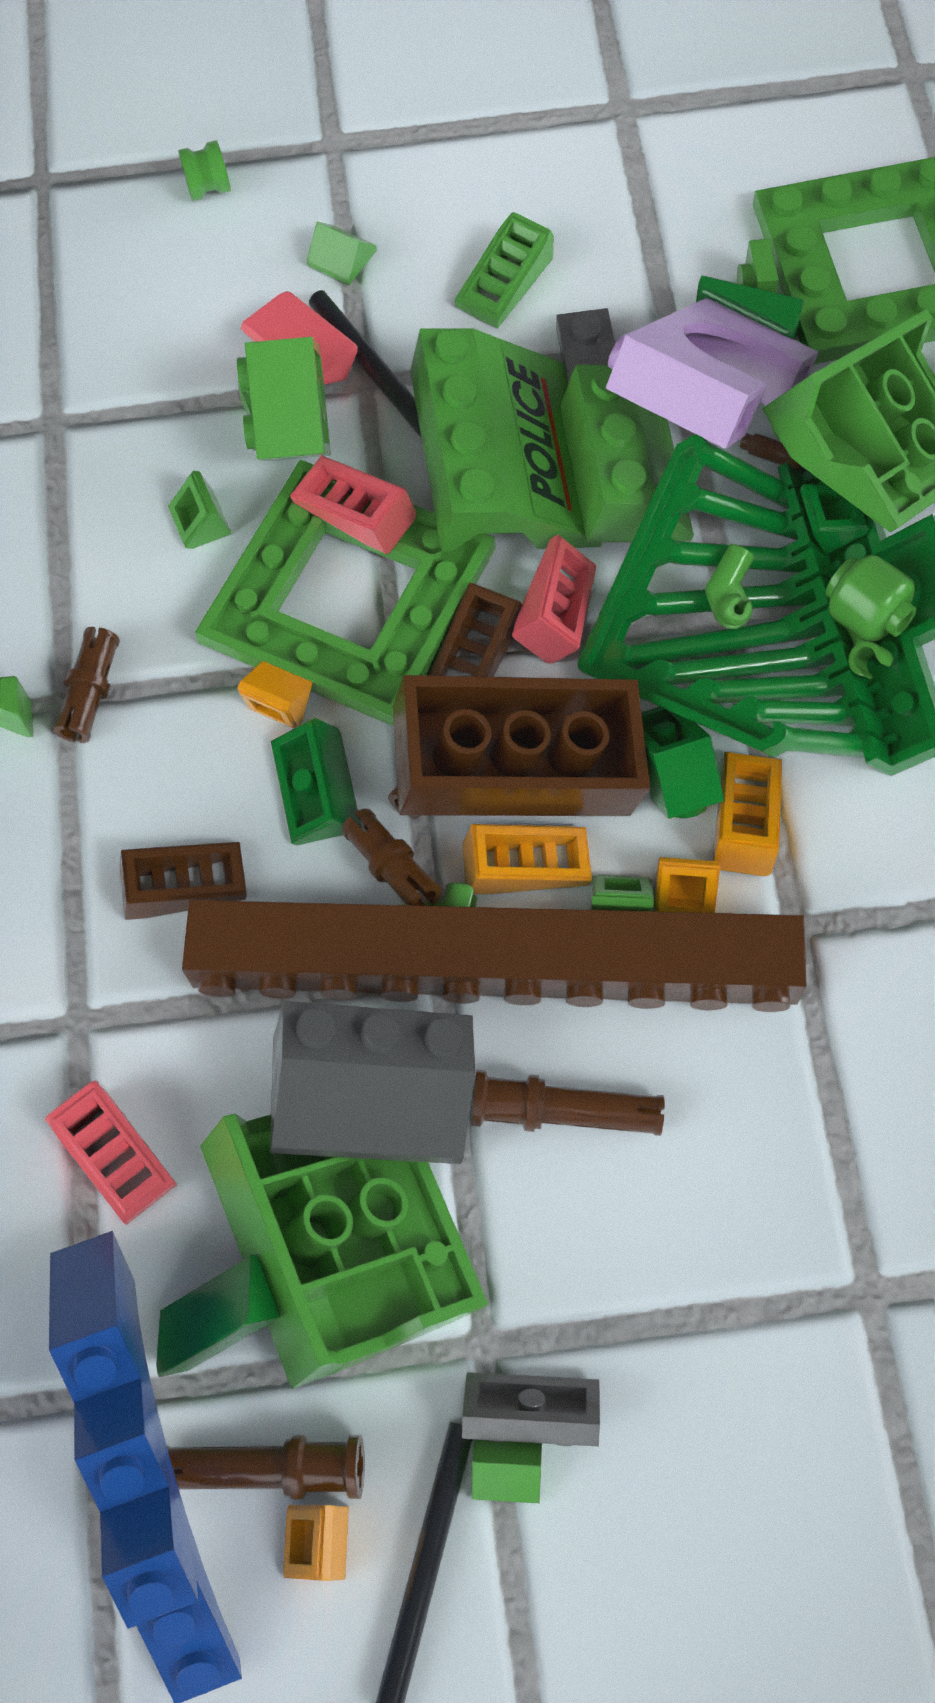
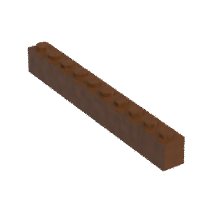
M189 900L182 971L191 986L198 988V991L204 995L214 997L232 996L235 994V989L259 990L261 995L277 999L292 998L296 995V991L320 992L322 997L332 1000H351L357 997V993H381V997L389 1001L410 1002L417 1000L418 994L443 995L445 1001L459 1004L477 1002L480 996L504 997L507 1003L514 1005L538 1004L541 1002V998H566V1003L572 1006L594 1007L601 1005L603 999L628 1000V1005L641 1009L659 1008L665 1005V1001L690 1002V1006L698 1010H719L726 1008L728 1003H752V1008L757 1011L780 1012L789 1009L790 1005H798L807 987L804 915Z

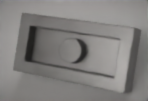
M608 308L556 315L557 336L568 383L576 364L608 365L609 356L615 345Z
M467 1372L462 1414V1439L599 1447V1379Z

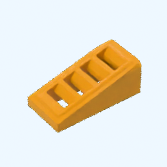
M724 752L720 779L724 801L718 803L713 861L720 862V870L757 876H769L772 873L779 851L782 759ZM735 778L767 782V786L735 783ZM734 800L765 804V806L734 802ZM732 822L763 826V828L735 825Z
M471 824L463 840L465 884L473 887L474 894H501L589 886L592 882L586 827ZM566 845L568 868L558 867L556 846ZM541 847L543 868L535 867L533 848ZM517 849L519 867H510L509 850ZM493 851L494 866L487 865L486 852Z

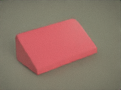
M286 291L277 295L242 322L241 329L255 342L313 337L320 345L324 385L347 380L357 354V345L293 293Z

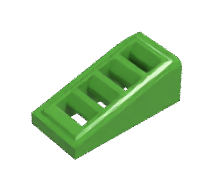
M512 212L500 226L455 298V307L499 328L553 260L554 235L552 231L516 212ZM507 258H510V259H512V260H514V261L520 263L521 265H520V267H519V266H517L516 264H514V263H512V262H510V261H508V260H506V259H507ZM495 274V275H497V276H499V277H501V278H503V279L509 281L510 283H509V284H506V283H504V282H502V281H500V280L494 278L493 275ZM484 289L500 299L498 302H495L479 293Z

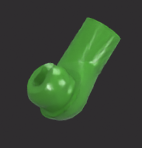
M736 544L728 546L705 588V594L715 620L723 627L729 629H737L743 626L751 618L753 612L752 603L747 599L741 581L755 557L748 550Z

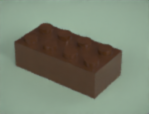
M403 675L393 705L399 815L631 816L650 790L638 680Z

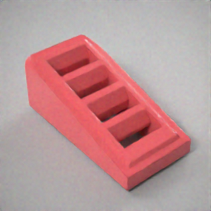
M322 455L290 495L293 503L365 545L385 554H389L416 518V510L406 489ZM332 480L337 481L325 498L320 496ZM352 490L353 492H352L351 495L348 497V499L344 502L343 505H340V504L343 502V500L346 498V496H347V495L350 493V491ZM369 501H371V504L368 506L365 512L361 514L362 510L366 507Z
M558 534L549 540L517 615L512 637L549 664L555 663L579 649L596 571V565ZM560 570H564L567 574L574 578V580L571 581L568 577L561 573Z
M95 1080L87 1084L45 1118L50 1128L124 1224H129L177 1186V1183L98 1081ZM100 1110L104 1111L102 1115H100L98 1118L92 1121L80 1132H78L77 1134L74 1133V1131L78 1127H80L87 1120H89L91 1117L97 1114ZM116 1127L120 1134L91 1156L87 1148ZM132 1147L136 1155L107 1177L102 1170ZM147 1167L153 1175L123 1198L117 1189Z

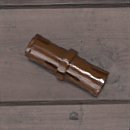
M87 627L84 630V638L74 669L68 670L63 682L64 686H67V691L53 731L59 737L71 742H75L77 733H79L78 741L80 743H86L90 740L100 700L106 699L109 694L111 685L108 683L107 677L120 639L115 633L105 628L99 627L97 638L94 637L96 633L95 627Z
M364 808L355 812L357 817L364 823L363 827L366 832L351 817L346 820L342 828L343 836L348 841H351L369 861V871L377 881L387 882L406 905L425 906L419 899L421 896L416 890H419L432 906L436 904L442 893L439 884L433 881L415 862L412 848L403 839H395L376 818L372 810Z

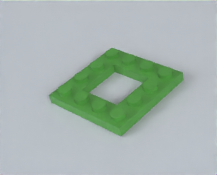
M935 157L755 191L753 208L764 239L770 238L783 295L804 300L797 336L800 343L819 352L814 364L838 360L925 309H928L932 316V321L924 343L935 341V284L847 301L823 233L913 216L935 273Z
M300 459L196 629V638L199 644L253 667L265 661L313 682L312 692L394 726L393 705L403 675H427L441 648L469 582L477 584L496 549L495 537L489 534H478L452 552H441L434 512L413 504L416 510L414 522L389 554H385L365 545L293 503L290 497L291 493L313 467V464ZM332 480L320 496L325 498L337 481ZM352 490L350 491V493L346 496V498L343 500V502H342L340 505H343V504H344V502L348 499V497H349V496L351 495V493L353 492ZM369 501L366 507L362 510L361 514L365 512V510L371 504V501ZM325 533L416 569L371 650L279 612Z

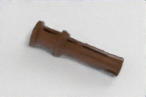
M476 1070L471 1126L481 1127L484 1121L522 1124L524 1131L534 1132L535 1129H541L542 1123L651 1133L655 1136H661L664 1123V1114H661V1110L665 1108L664 1095L650 1096L545 1086V1079H539V1075H529L525 1081L488 1077L486 1070Z
M293 1435L291 1439H286L284 1446L170 1447L167 1445L179 1489H283L284 1495L290 1496L291 1499H304L306 1492H346L349 1499H361L365 1476V1452L362 1435H349L347 1442H308L304 1435Z

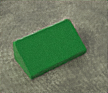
M313 718L271 741L291 844L297 846L342 836L343 825L349 817L361 828L360 819L355 814L358 808L343 740L337 727Z
M250 1255L160 1310L156 1360L158 1377L189 1371L280 1318L257 1255Z

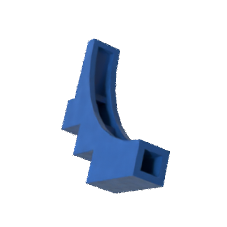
M113 1231L50 1253L49 1352L74 1402V1460L100 1512L102 1578L127 1629L134 1626L137 1627L173 1702L182 1703L242 1679L239 1654L222 1617L204 1569L169 1457L145 1356L138 1315L135 1280Z

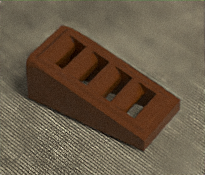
M469 582L428 676H445L451 667L471 676L494 677L514 639L512 637L513 628L522 603ZM482 611L500 618L497 627L477 620L480 612ZM470 630L491 637L489 645L485 646L467 639ZM460 648L483 657L480 665L477 666L457 658L456 656Z
M240 842L121 850L120 880L125 920L144 919L188 911L189 900H246L247 892ZM213 863H223L224 885H214ZM199 866L201 886L190 887L188 868ZM175 871L177 888L166 889L164 872ZM151 875L152 890H141L140 877Z

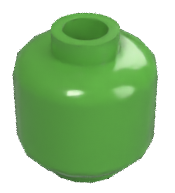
M866 555L859 560L856 558L846 560L829 581L825 592L826 596L830 598L828 605L830 616L863 641L875 642L885 637L888 633L894 637L899 636L908 627L917 611V608L911 604L915 592L913 580L877 555Z

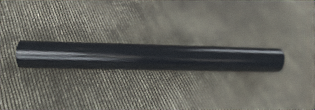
M323 290L315 292L309 299L311 308L357 345V354L355 356L357 363L421 438L414 396L327 293Z
M449 1422L375 1703H405L473 1440L462 1439V1425Z

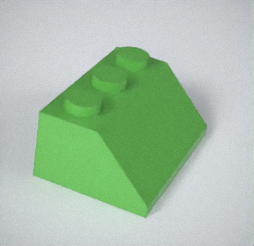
M576 364L561 401L560 411L586 541L632 542L674 451L669 423L667 419L606 389L613 370L608 365ZM689 512L680 516L671 538L676 541H691L694 536Z

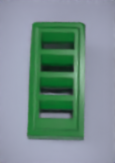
M701 275L696 302L709 298L795 340L804 304L803 299Z

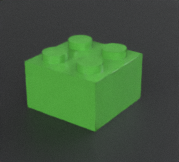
M313 337L244 343L246 357L237 358V374L240 391L246 392L247 395H250L252 415L243 416L247 449L256 450L257 459L264 461L320 457L321 455L331 456L321 350L317 341Z

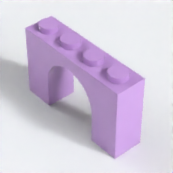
M705 298L621 336L609 356L608 367L613 370L606 389L727 449L746 435L759 402L768 405L808 377L819 352L709 298Z

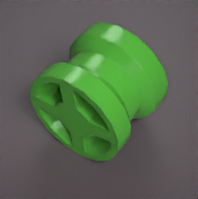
M217 140L207 142L204 149L192 151L189 148L178 150L192 201L202 199L206 192L216 190L221 194L231 191L227 170Z

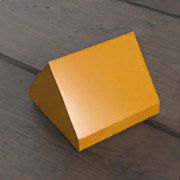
M262 661L240 681L237 689L250 710L291 728H296L303 722L313 682Z
M659 857L656 868L654 912L715 913L720 862Z
M288 1505L283 1562L284 1578L319 1581L345 1580L349 1506Z

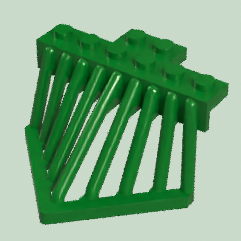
M692 435L678 443L577 662L578 669L596 679L638 680L639 697L772 757L787 751L864 757L867 764L890 776L934 758L935 685L922 645L935 640V516L931 514L886 537L884 528L864 513L869 528L866 535L826 554L813 535L800 492L803 484H825L809 471L801 474L787 462L777 467L779 480L716 447L699 435ZM704 466L788 510L783 512L771 510L700 488L695 483ZM695 510L797 540L781 548L741 546L755 557L749 569L799 572L779 584L745 586L742 588L747 599L751 601L753 609L796 605L806 606L773 622L630 645L623 642L631 623L646 615L661 616L712 612L705 589L652 593L647 590L657 567L667 563L717 567L729 546L727 544L676 541L671 538L681 515ZM866 555L881 557L913 580L915 592L911 604L917 608L914 618L899 636L894 637L888 633L882 639L872 642L887 649L893 657V662L889 667L881 664L875 654L868 659L867 669L873 676L872 680L859 676L850 669L848 660L849 654L854 647L853 641L846 628L830 616L828 610L830 598L825 594L829 581L846 560L850 558L859 560ZM813 638L794 648L669 662ZM646 665V666H644V667H642V668H640V669H638V670L635 669V668H632V667H637V666ZM828 666L815 675L719 680ZM693 683L685 689H681L677 686H674L678 684ZM842 696L834 703L783 701L785 699ZM721 703H737L729 709L718 705ZM763 723H771L773 728ZM785 724L855 727L850 733L792 728Z

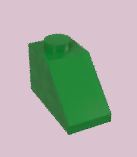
M656 707L641 712L650 782L648 794L668 819L674 817L680 819L692 818L705 812L707 806L723 802L724 796L711 736L697 723L664 708Z

